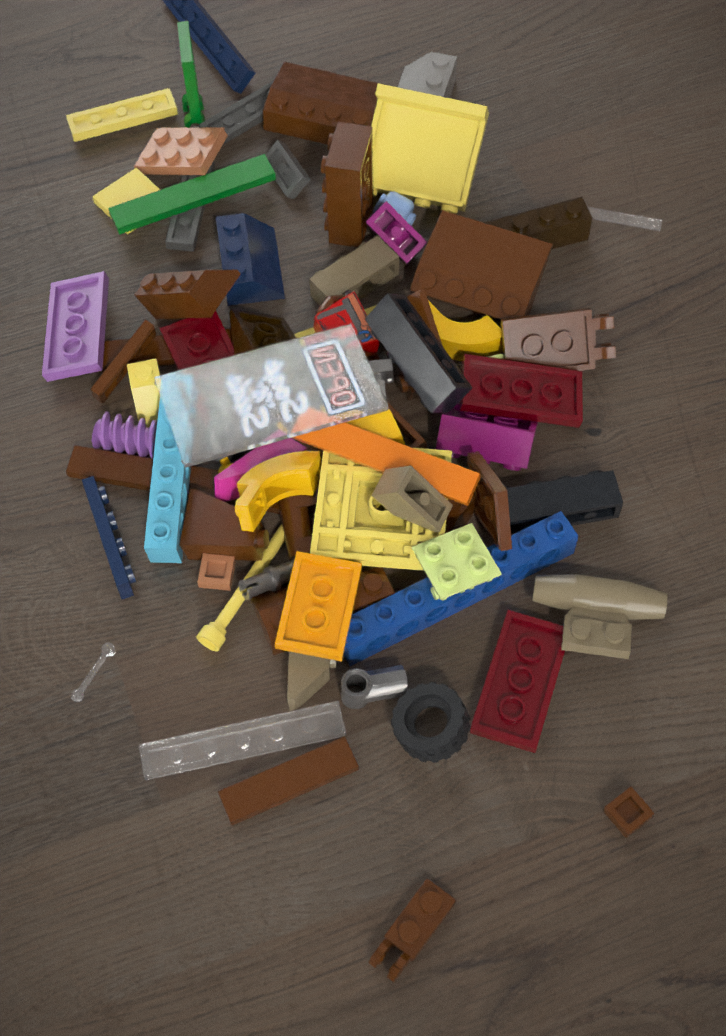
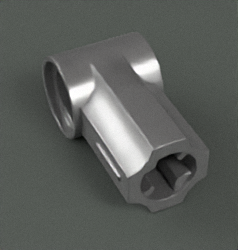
M403 665L370 671L353 668L348 670L341 679V700L345 706L351 709L363 708L368 702L401 697L408 690L407 676ZM359 685L364 690L359 693H353L348 687Z

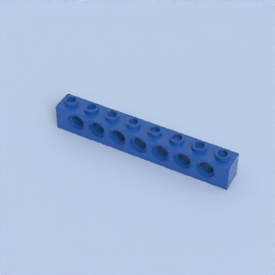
M562 511L511 535L512 549L501 551L496 544L487 547L502 573L501 576L493 578L491 582L486 581L474 586L471 590L467 589L464 593L459 592L442 601L433 598L431 593V587L433 586L427 577L352 614L343 655L348 665L352 666L574 554L578 534Z

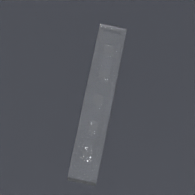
M339 701L143 743L139 744L143 776L145 780L339 738L346 736V729Z

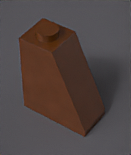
M190 489L179 544L189 560H202V555L205 553L235 556V560L262 561L263 551L269 545V533L267 529H264L261 521L254 532L243 531L239 517L235 513V506L197 489Z

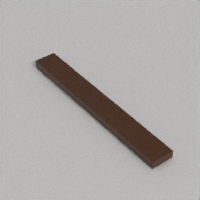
M75 445L66 474L68 477L78 479L94 476L96 482L150 491L153 459ZM191 466L189 493L190 489H197L215 497L214 477L219 474V470ZM237 499L226 501V503L235 506ZM278 501L270 506L266 512L280 514Z

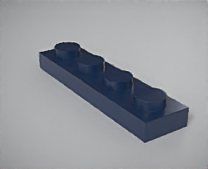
M94 476L82 479L120 597L125 599L134 596L130 584L135 583L136 580L131 565L124 566L121 557L127 556L122 538L115 539L113 531L117 530L118 526L113 512L106 513L104 505L110 502L104 485L97 487Z

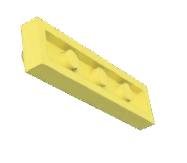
M170 88L69 114L66 115L74 142L178 115Z

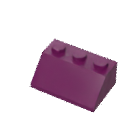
M457 404L449 413H442L435 449L452 451V458H460L461 455L467 456L468 453L479 451L488 464L491 461L502 463L504 468L519 471L521 468L527 469L538 422L460 411V404Z

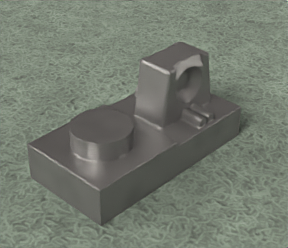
M392 359L361 362L362 376L386 400L385 383L394 382Z

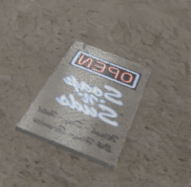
M351 324L154 377V383L158 388L181 456V463L185 468L388 410V402L385 400Z

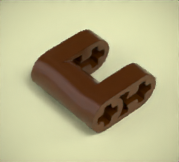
M318 488L313 496L295 495L278 501L290 561L295 558L297 551L310 553L313 533L310 514H314L316 510Z

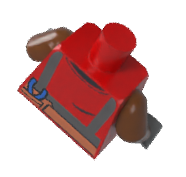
M351 290L346 291L345 294L327 296L314 317L313 328L315 334L303 338L304 347L307 348L339 339L343 347L347 339L356 337V339L349 341L347 347L343 349L351 365L361 366V362L383 360L388 357L385 351L376 354L380 341L372 335L371 327L365 320L367 314L355 291L352 292Z

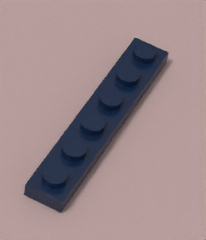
M163 0L179 22L188 21L192 39L233 91L242 94L256 72L199 1Z

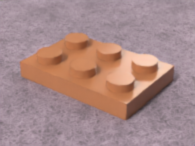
M157 128L134 167L145 175H206L228 135L224 128Z

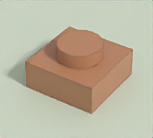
M203 553L197 581L199 588L231 591L236 564L235 556Z

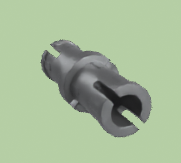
M295 558L275 568L268 566L263 569L262 573L245 580H240V592L247 589V592L243 593L242 596L249 600L269 590L272 592L280 590L281 585L290 581Z

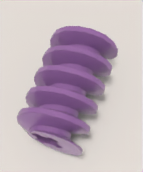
M105 411L102 419H99L94 426L92 446L97 449L102 446L107 451L114 447L116 452L122 453L126 450L129 455H134L138 452L140 457H146L150 454V457L153 459L157 420H152L148 428L146 427L145 418H140L136 426L134 425L133 416H129L126 423H122L121 414L117 413L114 421H111L110 412Z

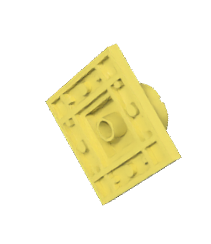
M414 448L448 462L452 460V451ZM323 450L310 554L362 563V566L424 571L412 550V546L445 534L446 520L440 532H433L392 515L372 496L383 473Z

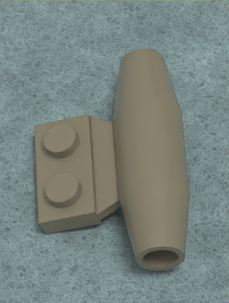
M579 574L535 575L532 595L533 602L568 612L563 622L561 650L629 659L631 652L632 624L628 620L664 619L668 598L665 592L633 582Z

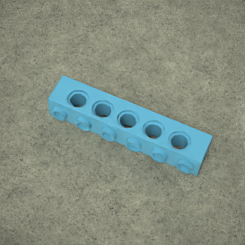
M162 376L144 550L150 563H182L183 550L179 544L188 503L195 432L190 420L193 421L195 419L196 421L198 392L193 376ZM186 390L184 392L186 394L183 397L187 395L188 401H190V406H188L189 413L186 411L187 406L184 405L186 400L183 401L180 391Z

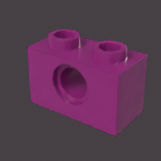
M387 201L366 221V224L406 265L427 245L426 240Z

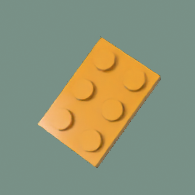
M297 551L277 632L275 649L342 662L362 571V563Z

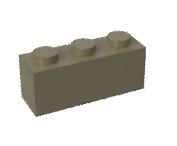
M377 235L371 240L360 244L357 249L346 256H341L329 267L317 271L309 279L311 297L320 306L327 296L345 294L346 291L351 290L352 292L355 291L358 299L361 300L399 275V256Z

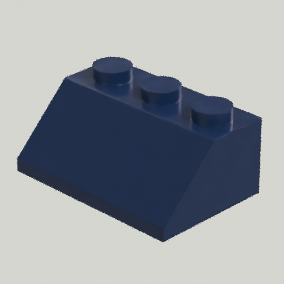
M245 213L217 216L216 222L222 269L238 270L241 273L226 295L228 306L285 299L275 229Z

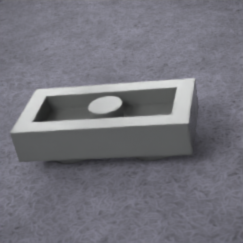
M277 140L266 154V157L276 174L275 181L286 197L295 199L308 183L310 177L287 144Z

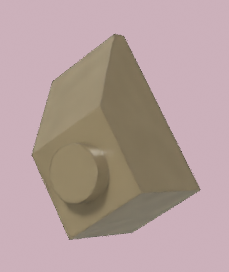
M412 466L385 469L372 493V496L392 515L433 532H440L453 506Z
M289 651L287 691L289 711H297L330 680V668H337L336 660Z

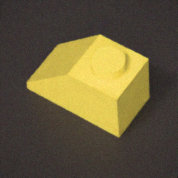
M156 358L127 364L138 421L140 418H145L146 427L148 428L152 420H158L162 379Z

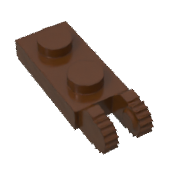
M426 879L384 935V940L368 963L376 968L383 962L386 954L393 946L402 955L389 969L387 978L392 982L396 981L410 961L413 962L453 908L456 900L429 879Z

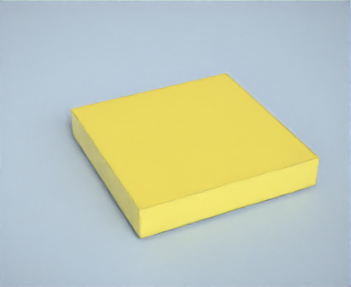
M135 168L92 197L94 203L111 218L108 208L159 191L160 189L141 171Z

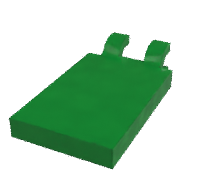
M188 21L177 22L181 63L186 87V94L182 97L183 112H188L189 105L190 112L184 117V127L190 128L191 124H201L204 122L205 117L201 113V110H204V104L198 89Z

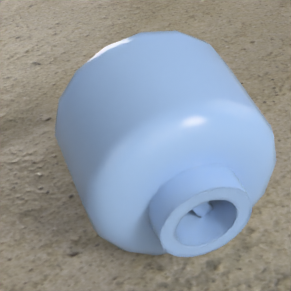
M391 191L387 195L383 193L376 203L373 213L387 201L412 226L417 216L413 213L414 203L395 191Z

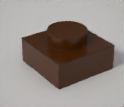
M632 787L625 790L603 809V812L625 838L648 822L655 814Z

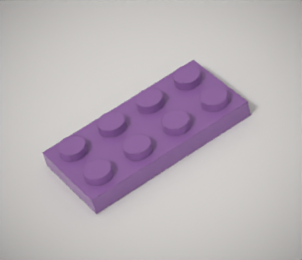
M104 271L51 283L42 376L47 382L102 371L109 278Z

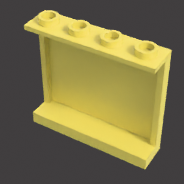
M378 83L375 93L378 101L371 126L373 127V196H377V193L387 195L391 191H395L409 200H413L414 205L430 208L432 204L441 206V211L444 210L453 214H457L458 210L465 212L489 116L487 106Z

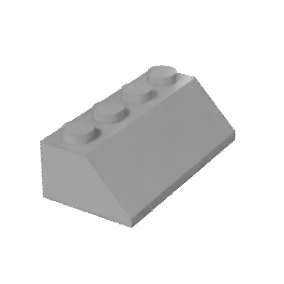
M435 52L426 54L405 66L398 88L450 98L456 81L457 57Z

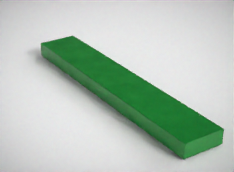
M263 154L108 208L120 235L276 180V174L266 155Z

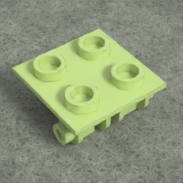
M472 523L412 546V550L433 586L431 587V593L435 600L440 599L444 601L449 596L459 592L464 593L467 589L471 590L476 585L486 581L491 582L493 578L502 575Z

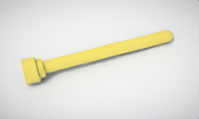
M282 524L269 541L268 548L264 549L262 561L259 560L253 564L244 580L262 573L263 569L268 567L285 541ZM238 586L215 622H210L209 625L202 627L196 638L203 646L212 651H219L226 640L225 635L227 632L225 629L245 601L242 594L247 592V589L240 592Z

